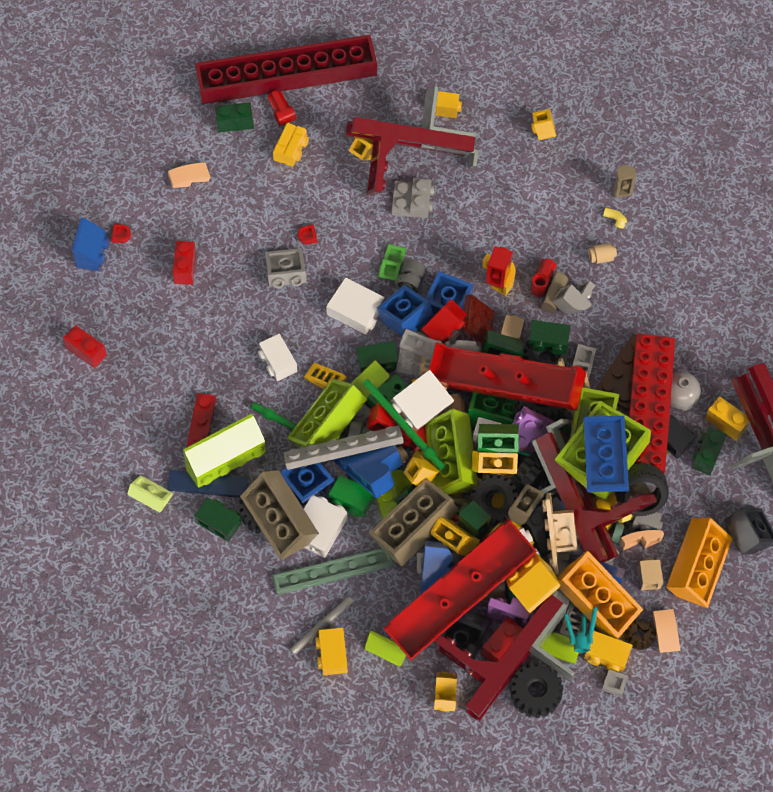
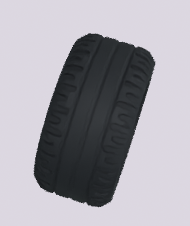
M637 463L632 465L628 470L629 488L641 482L652 483L657 486L651 493L655 495L657 502L631 515H652L663 508L668 500L669 489L666 477L659 468L652 464ZM627 491L615 492L617 503L628 501L627 498L630 495L626 493Z

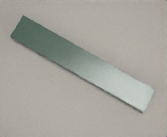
M381 548L274 574L272 577L276 593L280 595L394 567L393 559Z

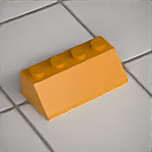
M692 518L666 588L679 598L708 608L733 538L711 518Z
M586 551L568 565L557 577L561 585L559 589L590 622L593 608H598L595 627L604 635L618 639L643 610L589 551Z

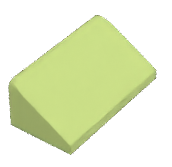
M141 475L130 484L128 490L129 496L159 513L173 495L172 492Z

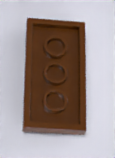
M634 333L595 388V390L619 394L617 406L626 412L629 409L631 397L634 344L636 334Z

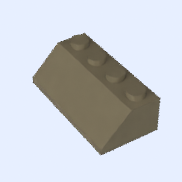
M279 470L262 472L240 496L280 560L308 546L319 534Z
M425 478L369 534L402 567L425 545V541H429L433 537L430 533L439 517L451 519L459 510L451 497Z

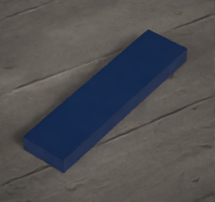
M170 470L167 489L168 491L240 498L242 492L248 487V478L220 476L210 484L198 488L188 472Z

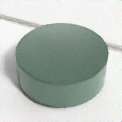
M617 522L612 537L613 542H620L624 524Z

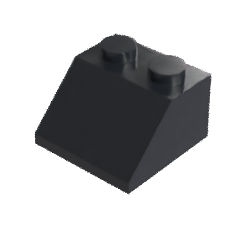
M557 497L552 499L553 511L565 510ZM543 505L536 508L522 525L525 531L529 530L534 545L542 557L552 552L547 547V538H550V532L545 529V519H548L547 512H543Z
M740 508L724 519L727 525L726 529L732 535L736 542L735 546L741 554H754L773 546V528L762 508Z
M469 610L443 632L441 636L444 638L446 636L450 637L456 642L455 646L461 651L463 648L473 655L472 659L476 660L491 618Z

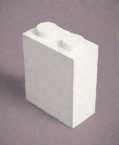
M345 278L326 306L327 315L366 335L369 329L373 330L375 327L376 318L379 315L377 307L385 301V297Z
M429 370L396 395L391 402L396 411L403 416L405 421L416 432L450 406L454 400Z
M312 496L304 510L319 534L304 548L325 558L347 520V511L340 505L328 503V500L324 497Z

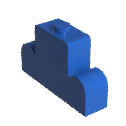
M395 445L333 459L339 468L376 499L393 487L394 480L391 472L403 464Z
M425 541L420 594L456 564L451 563V549L442 542Z

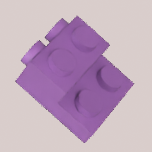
M524 406L520 412H517L512 423L519 424V451L534 453L536 450L532 441L547 434L546 427L556 421Z
M513 597L511 604H507V601L502 598H491L488 604L487 616L503 622L508 617L524 629L535 614L536 608L529 613L517 598Z

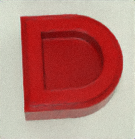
M113 224L112 243H125L131 238L130 228L124 224Z
M314 224L303 226L298 230V240L302 244L318 243Z

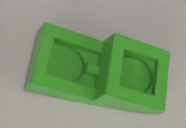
M388 244L378 278L396 282L404 261L406 248Z

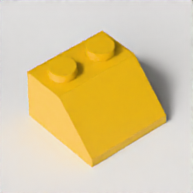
M537 553L505 579L509 589L529 613L561 586L552 568Z

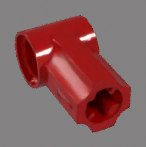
M276 90L267 96L279 126L296 120L295 111L291 105H288L282 91Z
M542 259L536 274L532 277L531 293L536 297H543L547 293V288L557 267V264L551 259Z

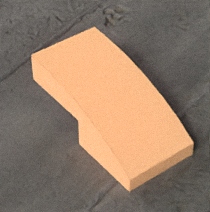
M205 162L189 164L168 171L173 188L188 187L192 182H206L210 179Z
M660 530L634 532L621 537L619 545L623 551L638 543H641L643 548L646 549L662 541L664 533Z
M674 610L653 611L659 653L680 651Z

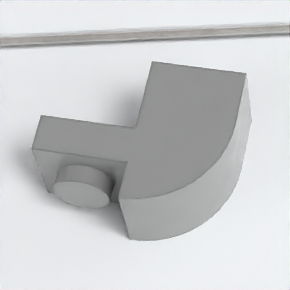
M591 281L579 284L577 289L572 284L560 288L552 303L566 314H574L588 309L592 305L588 299L591 297L595 285Z

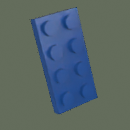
M624 415L584 417L587 492L629 491Z

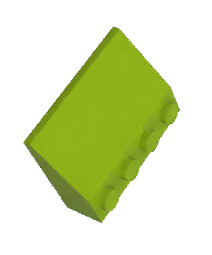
M599 401L589 414V416L624 415L602 401ZM624 415L627 465L629 470L649 444L651 430ZM583 422L555 458V461L587 489ZM612 492L592 493L606 501Z

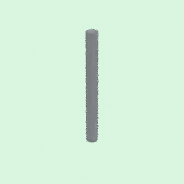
M350 596L344 599L294 644L289 651L296 655L319 634V630L327 627L354 600Z

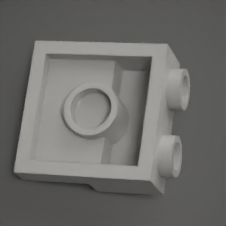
M413 178V182L395 181L392 215L428 218L429 212L433 210V201H430V196H434L435 185H431V180Z
M302 248L265 252L269 287L282 288L284 285L293 284L294 286H300L302 283H307Z

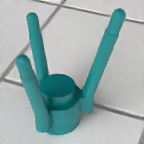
M597 607L593 608L589 634L586 633V616L582 613L581 633H577L576 637H574L568 614H564L570 636V645H574L575 652L584 653L591 650L590 644H593Z

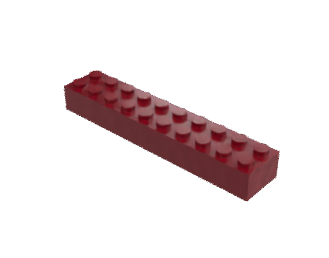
M371 35L195 63L202 105L270 94L276 90L288 91L377 76V60Z

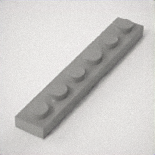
M395 426L339 440H331L322 444H314L300 449H292L283 453L287 470L404 442L400 427Z

